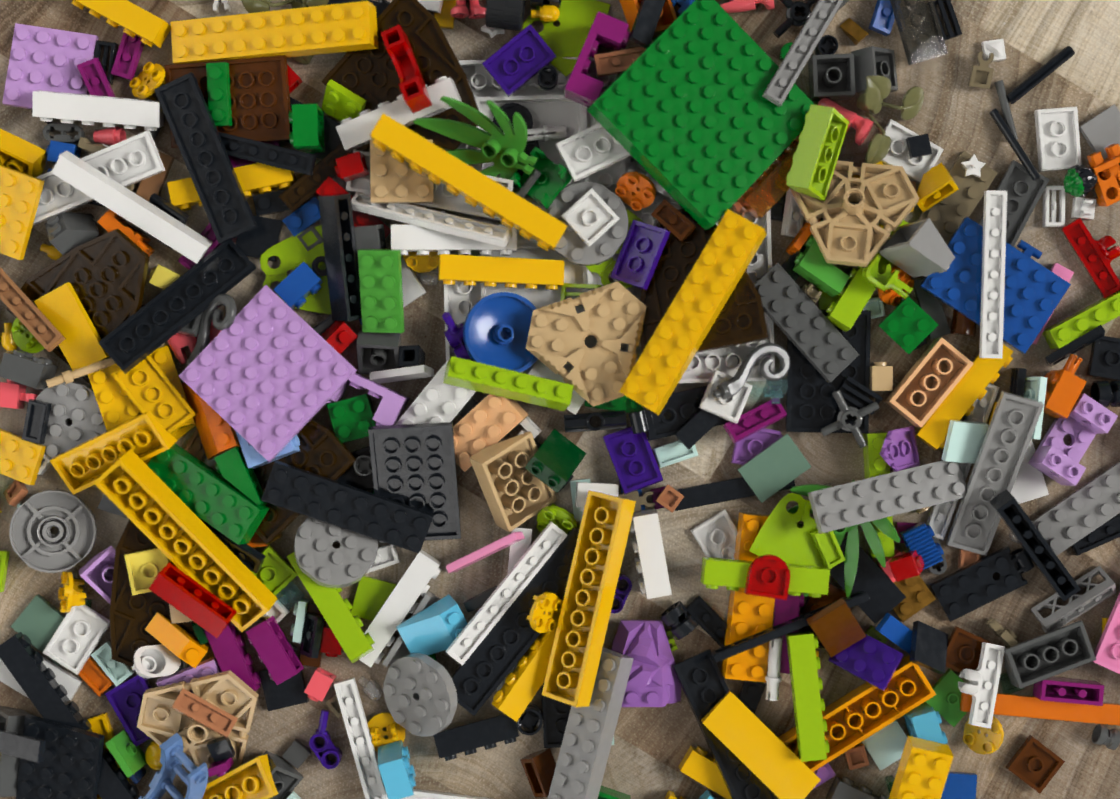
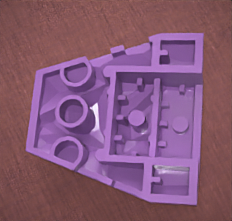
M621 620L611 650L634 658L621 707H664L666 704L681 701V684L673 668L676 664L662 620Z

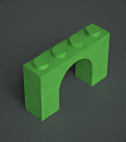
M811 235L804 244L806 247L804 252H800L794 260L796 264L792 270L833 298L842 291L850 276L833 264L826 263L816 240Z

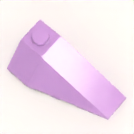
M112 546L93 556L78 570L80 576L109 604L111 602L116 551Z

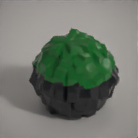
M1085 165L1072 166L1063 180L1065 192L1075 197H1085L1097 183V176L1092 172L1093 169Z

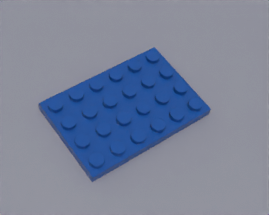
M965 217L947 244L955 257L950 264V268L943 273L936 272L926 276L920 287L980 326L983 227L969 217ZM1007 242L1003 341L1022 354H1026L1071 284Z

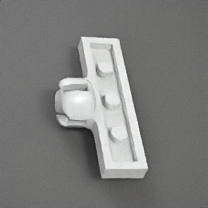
M982 642L978 668L976 670L963 669L959 674V677L968 680V683L958 681L959 690L962 693L972 695L968 721L970 725L991 729L1005 646Z

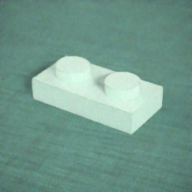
M302 598L298 603H295L293 615L296 616L295 624L292 623L290 636H293L292 642L301 643L305 616L308 604L310 603L309 599Z
M110 641L91 654L116 687L135 673L130 666L112 659Z

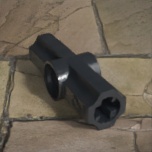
M626 411L564 415L565 433L627 428ZM592 416L600 417L601 425L599 427L591 426L590 418Z

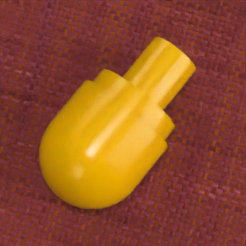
M554 5L540 6V10H531V18H540V21L554 22L560 16L559 9Z
M42 243L40 251L47 253L50 259L56 261L63 256L52 244L49 246Z
M12 322L3 323L4 332L1 333L2 347L7 351L16 350L18 346L12 337Z

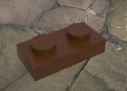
M665 199L651 213L655 220L681 242L696 228L695 224Z

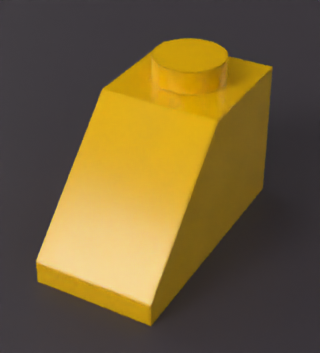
M942 162L923 174L917 190L919 197L917 205L923 212L959 190Z

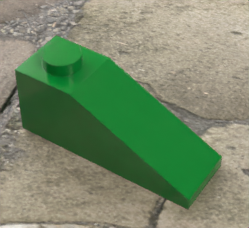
M234 447L214 458L216 461L215 467L222 477L255 504H267V502L261 500L264 492L254 470L247 467L241 447Z

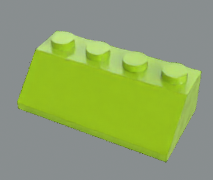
M810 105L809 111L805 116L803 131L799 135L797 150L793 154V163L786 177V185L792 190L822 201L826 199L849 125V121L835 108Z

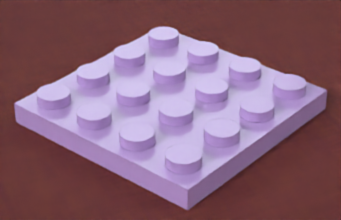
M15 23L2 104L32 109L33 91L37 90L90 95L77 65L94 58L95 44L99 37L97 35Z

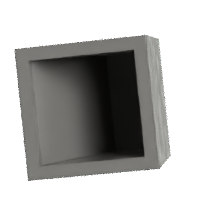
M930 218L898 226L878 251L881 256L913 278L919 276L926 277L936 272L943 273L950 268L951 262L955 259Z

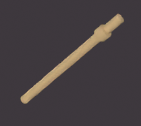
M167 341L163 343L159 348L167 346ZM108 358L71 372L70 370L64 371L61 375L45 380L48 388L62 383L68 384L74 382L76 378L102 370L116 363L112 358Z

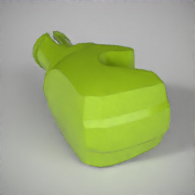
M877 253L870 263L862 268V276L880 290L885 292L887 289H892L906 299L909 295L902 289L911 293L913 288L898 279L899 271L897 269L891 273L890 263L886 264L883 273H879L878 264L881 256Z

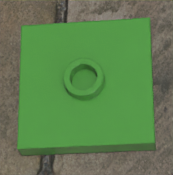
M948 669L932 687L937 695L927 700L926 703L933 707L935 711H938L949 724L955 727L967 713L960 710L961 691L958 688V681H964L951 669Z
M125 729L105 743L127 778L147 764L144 752L139 745L135 746Z

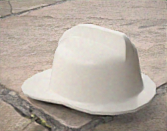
M163 644L143 646L135 652L132 670L136 671L140 677L147 679L169 676L179 669L181 659Z

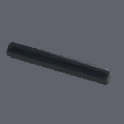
M1065 47L1007 94L1008 102L1010 104L1017 102L1075 54L1072 47Z

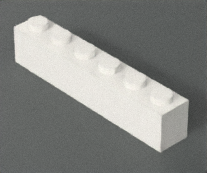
M443 76L436 79L433 85L428 86L425 84L432 106L414 114L405 103L401 94L397 96V100L394 102L385 101L380 103L378 108L373 111L367 109L360 112L357 118L352 119V117L343 119L340 121L341 125L336 126V130L344 149L351 152L369 144L370 140H372L370 134L383 113L405 127H409L414 124L413 121L416 118H430L452 108L440 100L442 96L462 102L454 80Z
M42 90L33 91L32 116L40 117L39 121L53 122V118L61 119V123L72 124L74 120L82 121V125H94L95 122H101L104 127H115V124H123V128L136 129V126H144V130L157 131V128L163 127L164 111L159 101Z
M391 225V249H401V256L408 255V252H417V255H429V252H438V255L450 254V252H458V255H471V252H479V255H492V252H500V255H512V252L517 251V229L512 228L511 238L505 247L415 225Z
M422 549L419 551L364 634L369 633L375 642L372 644L374 650L359 659L369 667H372L374 663L379 664L385 655L382 653V650L385 646L390 647L396 638L393 636L397 630L396 627L406 621L405 616L408 612L411 614L414 612L419 604L416 600L420 595L424 597L430 588L427 585L430 579L433 578L435 580L442 569L439 568L440 561Z

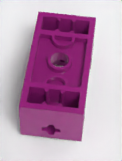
M598 11L565 87V98L590 108L606 91L603 89L604 82L587 75L591 67L590 58H594V55H596L599 48L598 45L612 51H619L621 48L625 49L631 33L628 31L629 24Z

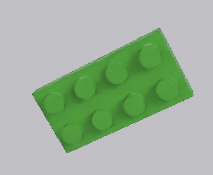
M359 249L358 263L362 332L403 333L404 310L401 249Z

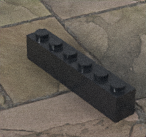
M351 194L318 196L332 320L352 321L362 319Z
M1007 489L989 501L1063 601L1081 590L1020 504Z

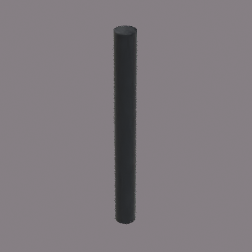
M992 110L989 114L1032 180L1035 181L1040 177V174L998 110Z

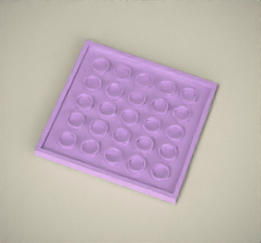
M265 285L236 315L233 324L229 328L223 329L179 377L268 462H271L350 379L357 369Z

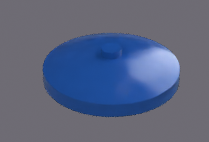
M510 292L494 293L479 300L469 311L463 328L464 344L471 359L474 362L516 372H523L537 361V358L526 349L532 313L537 308L526 298Z

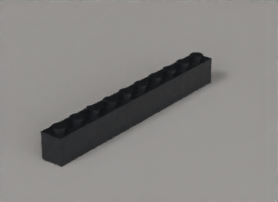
M20 632L0 645L1 660L43 718L92 732L90 722L81 716L78 705L74 701L71 702L69 700L67 690L54 679L56 677L54 672L44 665L42 655L32 648L31 640L27 635H23ZM103 746L98 785L99 796L101 799H138L140 797L139 790L135 785L130 784L122 769L118 768L115 763L116 760L110 751L107 752Z

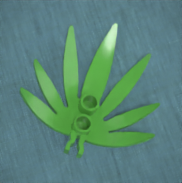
M442 96L440 100L482 129L463 122L441 118H416L413 121L414 124L480 148L481 150L455 149L446 150V152L466 164L494 162V165L479 171L484 175L496 177L501 174L499 178L510 180L517 169H522L524 173L530 175L534 170L532 166L538 159L534 156H528L524 152L528 131L522 116L516 112L513 115L512 126L506 114L490 100L486 104L503 132L480 111L461 101Z
M806 484L792 487L790 491L808 496L810 492L830 488L831 486ZM796 505L788 509L787 511L790 514L796 513L798 511L799 505ZM887 517L872 521L885 535L900 543V537ZM871 522L858 524L861 525L865 538L881 566L885 568L884 549ZM858 525L833 531L839 546H841L845 533L848 532L844 561L846 597H850L858 568L860 545Z

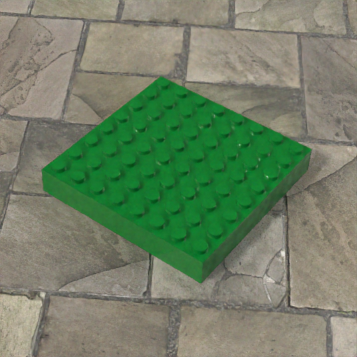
M695 0L587 111L704 230H707L717 223L726 213L727 209L732 207L803 131L806 113L809 111L810 105L815 104L795 83L780 107L762 97L779 66L715 0Z

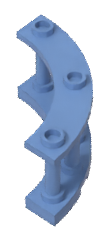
M176 733L160 745L161 770L155 773L148 785L151 788L144 797L140 796L138 799H161L166 791L174 799H202L208 782L207 764L204 762L197 767L183 752L182 737ZM182 764L186 767L190 774H188L185 771V769L182 767ZM176 774L188 786L185 797L173 785Z

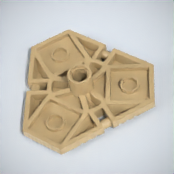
M837 160L825 201L804 195L790 188L806 223L811 225L810 231L826 263L866 267L890 238L891 231H895L919 201V197L903 166L862 163L861 167L853 166V162ZM852 175H860V178H852Z
M618 281L579 294L580 297L574 299L570 297L533 310L526 349L552 372L563 377V381L566 384L573 385V390L593 407L624 396L619 391L635 366L637 359L635 352L636 347H639L647 306ZM583 305L584 312L577 314L575 307ZM588 336L596 338L597 343L592 348L585 345V338ZM622 343L628 344L627 352L620 351ZM567 362L574 366L570 372L564 368Z
M231 670L194 678L187 683L181 681L145 690L137 727L159 746L178 733L183 740V752L197 767L204 762L209 767L214 762L207 747L208 741L223 736L171 708L183 688L189 692L193 690V694L238 718L228 736L235 751V755L232 757L234 764L229 769V772L242 765L249 738L247 733L251 729L259 694ZM208 775V781L219 778L217 775L211 777Z

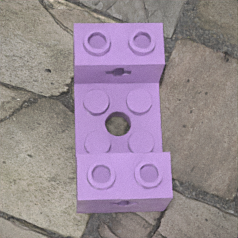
M355 372L328 403L341 401L348 385L359 390L366 388L369 390L367 394L378 399L382 398L372 420L377 421L376 426L396 424L409 398Z
M1085 393L1080 394L1068 418H1055L1028 463L1060 485L1076 486L1086 470L1084 466L1079 464L1081 458L1095 435L1108 433L1118 415ZM1066 434L1070 435L1072 439L1071 444L1068 446L1063 441Z

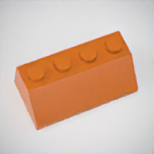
M183 382L182 386L188 404L196 413V416L193 418L207 460H211L234 447H241L235 429L192 388Z

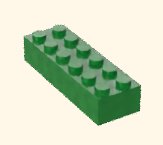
M175 443L170 449L153 456L147 465L196 516L238 545L250 542L270 509L266 505L255 504L222 477L221 474Z

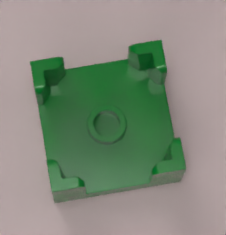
M535 146L530 156L538 159L532 167L542 174L526 195L545 209H548L572 177L564 166L560 163L557 165L551 161L543 151ZM516 171L510 180H513L514 185L520 189L530 175L524 173L521 176Z

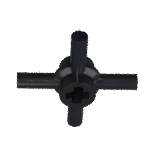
M780 0L787 7V20L773 32L774 35L779 38L792 25L796 27L804 26L811 14L810 8L818 0H807L805 3L801 1ZM800 11L802 15H799L797 17L795 13H798Z

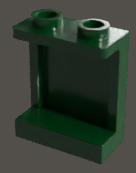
M553 429L525 466V469L558 493L587 453Z

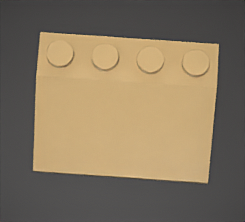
M530 431L485 447L469 458L496 525L508 532H511L535 516L542 508L557 501L554 490L525 469V466L538 451Z

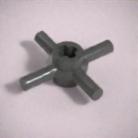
M840 390L833 392L832 394L840 408V412L837 415V421L820 429L823 437L842 428L845 431L852 432L860 448L867 446L859 427L862 424V417L880 409L877 402L875 401L858 410L854 407H848ZM848 414L854 416L851 424L845 422V419H848L846 417Z

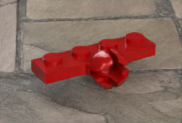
M330 176L316 191L320 196L349 194ZM352 210L354 227L384 224L375 215ZM384 224L385 239L391 233V229L386 224Z
M1081 218L1061 228V231L1103 298H1107L1119 291L1120 280L1111 268L1110 263L1120 256V247L1115 245L1107 250L1108 247L1116 243L1115 239L1112 236H1104L1099 240H1094Z

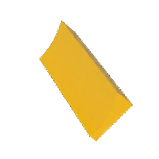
M149 410L53 457L50 462L74 495L95 485L94 482L130 449L142 461H145L170 449L177 439L159 424Z
M731 691L701 720L779 799H805L820 782L821 779Z
M268 755L258 756L208 783L202 799H270L278 795L271 774Z

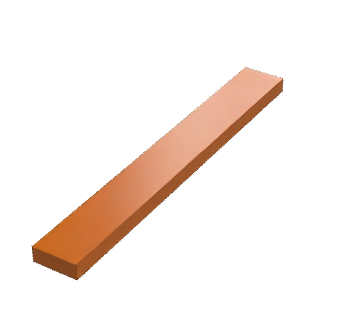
M961 692L960 710L970 712L972 695ZM997 693L994 708V714L1120 726V704L1103 703V706L1043 701L1035 696Z

